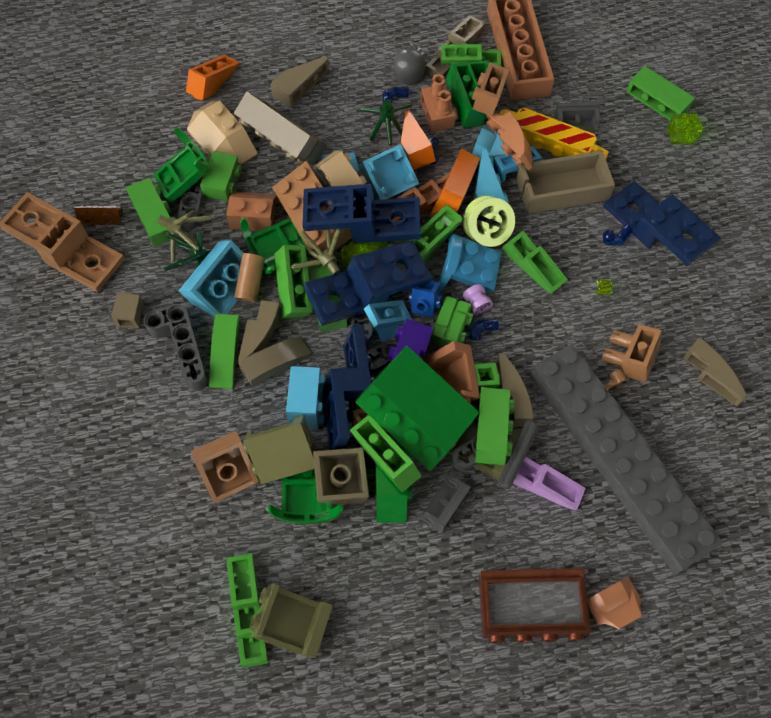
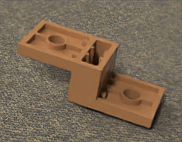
M28 192L0 221L1 230L37 249L46 264L97 293L125 261L122 254L89 237L79 220ZM37 217L35 222L26 223L29 218ZM91 261H98L95 267H87Z

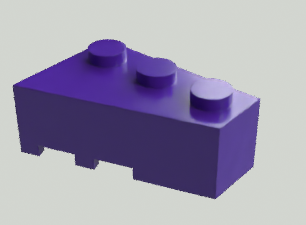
M406 318L404 324H399L395 337L398 338L396 347L391 346L387 359L392 361L406 345L423 359L433 328Z

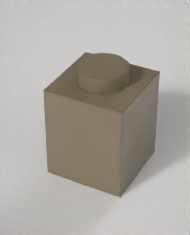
M133 292L116 294L111 316L116 327L139 328L144 307L140 295Z

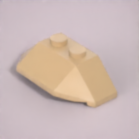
M220 100L211 101L194 111L187 131L209 157H211L213 151L238 156L239 165H242L258 155L244 127Z

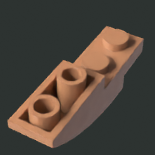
M494 111L492 116L486 114L489 120L487 124L493 132L497 130L499 138L503 143L501 149L508 157L512 155V159L518 166L523 165L529 171L532 168L531 148L514 116L509 111L503 116L499 115L496 111Z

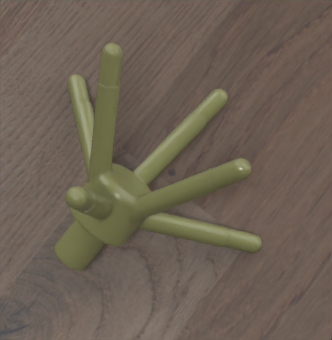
M191 210L179 219L173 216L169 219L160 215L157 224L168 227L167 231L171 232L172 235H179L195 250H199V247L196 245L197 239L182 229L183 224L211 220L212 216L189 218L195 214V211ZM171 239V261L174 262L175 241Z
M326 230L327 249L324 251L304 231H301L300 234L316 251L314 252L305 247L306 252L318 260L295 264L291 268L294 270L322 264L324 268L328 267L333 275L338 273L340 268L335 262L337 258L334 255V249L340 235V230H336L332 241L331 230Z

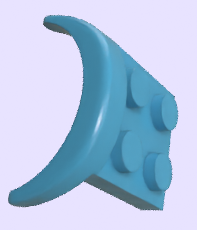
M452 233L447 238L449 240L447 256L438 282H441L440 292L445 288L449 279H453L469 286L482 284L486 292L492 293L495 290L501 252Z

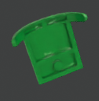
M178 127L174 128V133L185 144V147L153 174L165 198L171 203L181 197L187 189L197 183L211 168L209 161L199 147Z
M246 218L240 219L243 238L249 253L265 258L262 271L264 275H269L276 271L274 254L283 245L302 244L307 247L291 218L251 234Z
M315 469L284 477L282 481V510L272 505L267 506V511L272 517L292 524H320L338 518L344 510L343 504L332 508V504L318 502Z

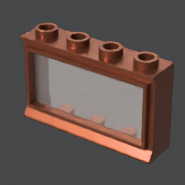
M584 568L480 571L478 578L482 638H489V643H504L505 638H515L516 642L525 643L531 642V637H542V642L558 641V637L568 636V641H583L584 636L592 633L589 622Z

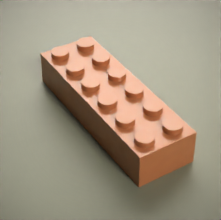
M488 0L487 13L497 50H501L502 67L509 69L506 84L511 101L550 96L554 77L531 0Z

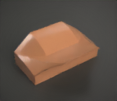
M629 577L587 599L588 611L597 626L607 624L620 629L642 617L640 608L642 600Z

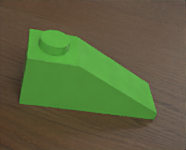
M445 205L421 227V239H413L424 263H427L463 220L448 205Z

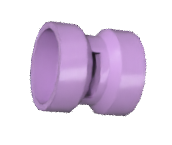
M482 284L473 285L463 293L465 301L472 305L471 311L474 315L486 312L493 306L490 297L485 295L486 291Z

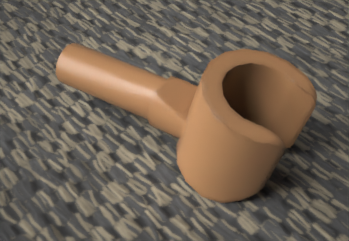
M618 369L609 375L612 381L607 383L605 388L609 390L614 386H620L619 383L623 384L626 377L622 369Z

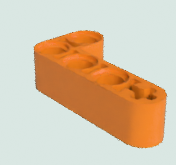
M461 148L429 218L435 216L445 205H448L457 212L480 157Z

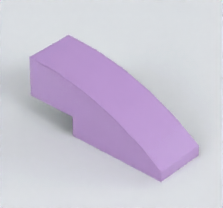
M525 457L513 484L572 510L578 509L586 489L546 464L539 465Z

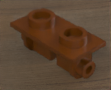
M85 204L74 206L76 219L82 225H121L120 215L123 214V209L118 207L117 204L114 206H86Z

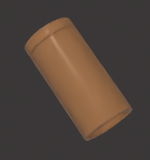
M249 253L242 254L235 299L257 302L264 257Z

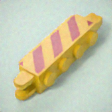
M521 108L517 113L509 111L519 123L529 144L533 145L536 149L547 150L557 157L603 151L605 159L607 158L609 151L595 144L597 138L593 133L527 108ZM501 110L499 115L503 116L508 110Z

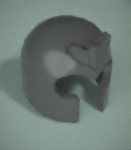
M413 44L412 48L403 49L396 54L393 60L394 74L400 83L414 85L424 79L425 54L421 48Z

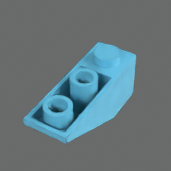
M485 148L479 161L473 200L481 196H493L508 203L507 195L505 192H502L500 187V176L494 171L493 158L491 155H488ZM478 215V216H479V219L486 218V217H483V216Z

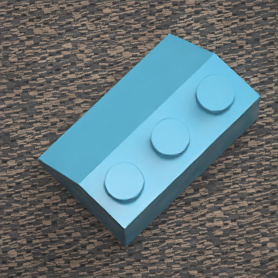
M232 240L219 241L179 289V292L191 304L215 317V314H228L238 301L234 297L243 252Z

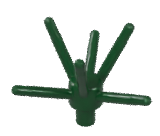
M384 100L380 109L358 107L357 110L359 112L380 114V119L369 140H374L382 123L386 122L388 144L391 146L393 143L390 122H393L401 137L403 131L394 117V112L410 108L413 104L408 103L393 107L390 100Z
M197 231V246L199 250H195L186 241L170 233L166 234V237L175 241V246L189 251L190 257L166 266L164 270L168 271L191 261H196L195 270L197 269L201 261L213 249L205 248L202 245L201 231Z

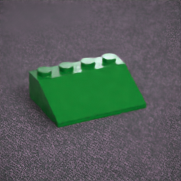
M407 345L355 402L429 471L449 452L479 414L467 400Z

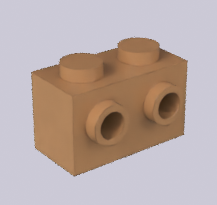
M489 63L486 73L481 72L477 83L480 88L476 87L472 99L475 100L474 110L490 116L493 115L509 69Z

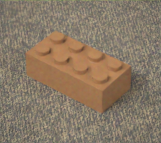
M307 161L272 187L299 233L304 231L302 227L304 189L327 187L319 173ZM324 206L321 210L328 211L332 206ZM350 228L339 229L340 235L334 251L352 238ZM331 229V241L337 229ZM326 230L304 231L322 251L327 249ZM301 235V237L303 238V240H304L305 244L307 245V247H308L309 249L313 250L314 252H316V251L312 248V246H311V245L304 239V237Z

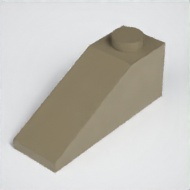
M324 56L283 71L270 83L272 96L291 108L329 71L328 58Z

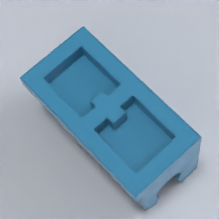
M533 145L530 146L532 162L541 161L542 157ZM506 154L494 157V171L500 176L501 183L505 182L506 174L514 171L517 172L519 166L512 159V155L508 157Z

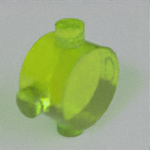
M597 280L596 293L598 295L608 294L610 296L612 294L610 291L612 282Z

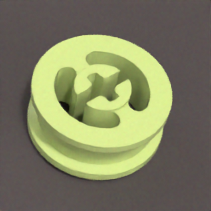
M481 196L474 199L467 206L463 215V228L467 236L471 240L488 247L504 243L511 236L515 227V214L511 206L506 201L493 196ZM478 215L499 222V227L478 220Z

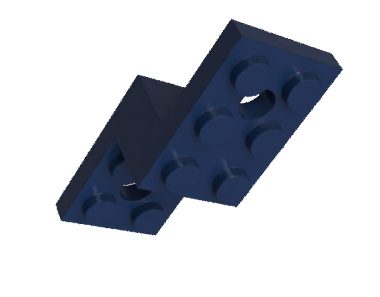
M636 181L630 183L604 202L603 205L648 249L658 241H661L686 266L693 263L721 239L717 233L675 195L671 194L658 203ZM636 204L639 210H631L628 205ZM683 234L691 235L693 240L685 239Z
M371 184L304 189L302 227L304 231L350 228L354 244L421 239L419 197L374 200ZM324 206H332L328 211L321 210ZM398 216L403 218L400 222L392 221L393 218Z
M411 240L353 256L346 271L305 282L303 287L321 326L366 313L364 308L368 304L386 302L390 294L430 283L432 276L414 241ZM401 263L405 265L407 270L399 269L396 264ZM334 294L339 297L340 301H331L328 296Z
M362 325L352 326L343 345L346 368L330 369L322 386L329 450L343 449L348 439L352 437L350 431L352 425L347 420V414L349 409L361 408L355 403L356 399L374 381L369 372L371 358L366 352L368 338L367 334L363 332Z

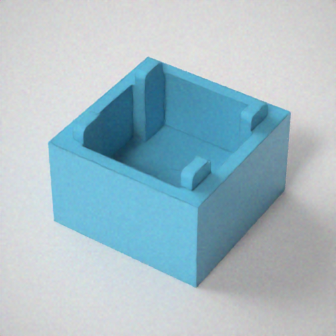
M401 144L363 161L358 166L361 174L367 181L366 184L372 185L374 200L393 198L419 184Z
M291 366L286 407L289 423L293 422L294 417L304 414L309 429L318 430L319 424H324V416L320 415V412L322 411V384H324L325 376L321 374L320 368Z

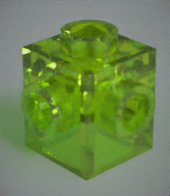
M698 113L672 115L667 127L671 144L696 143L703 131V124L699 121Z

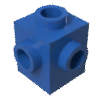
M430 281V283L413 287L409 294L411 313L424 317H433L437 309H441L443 303V296L440 295L441 282Z

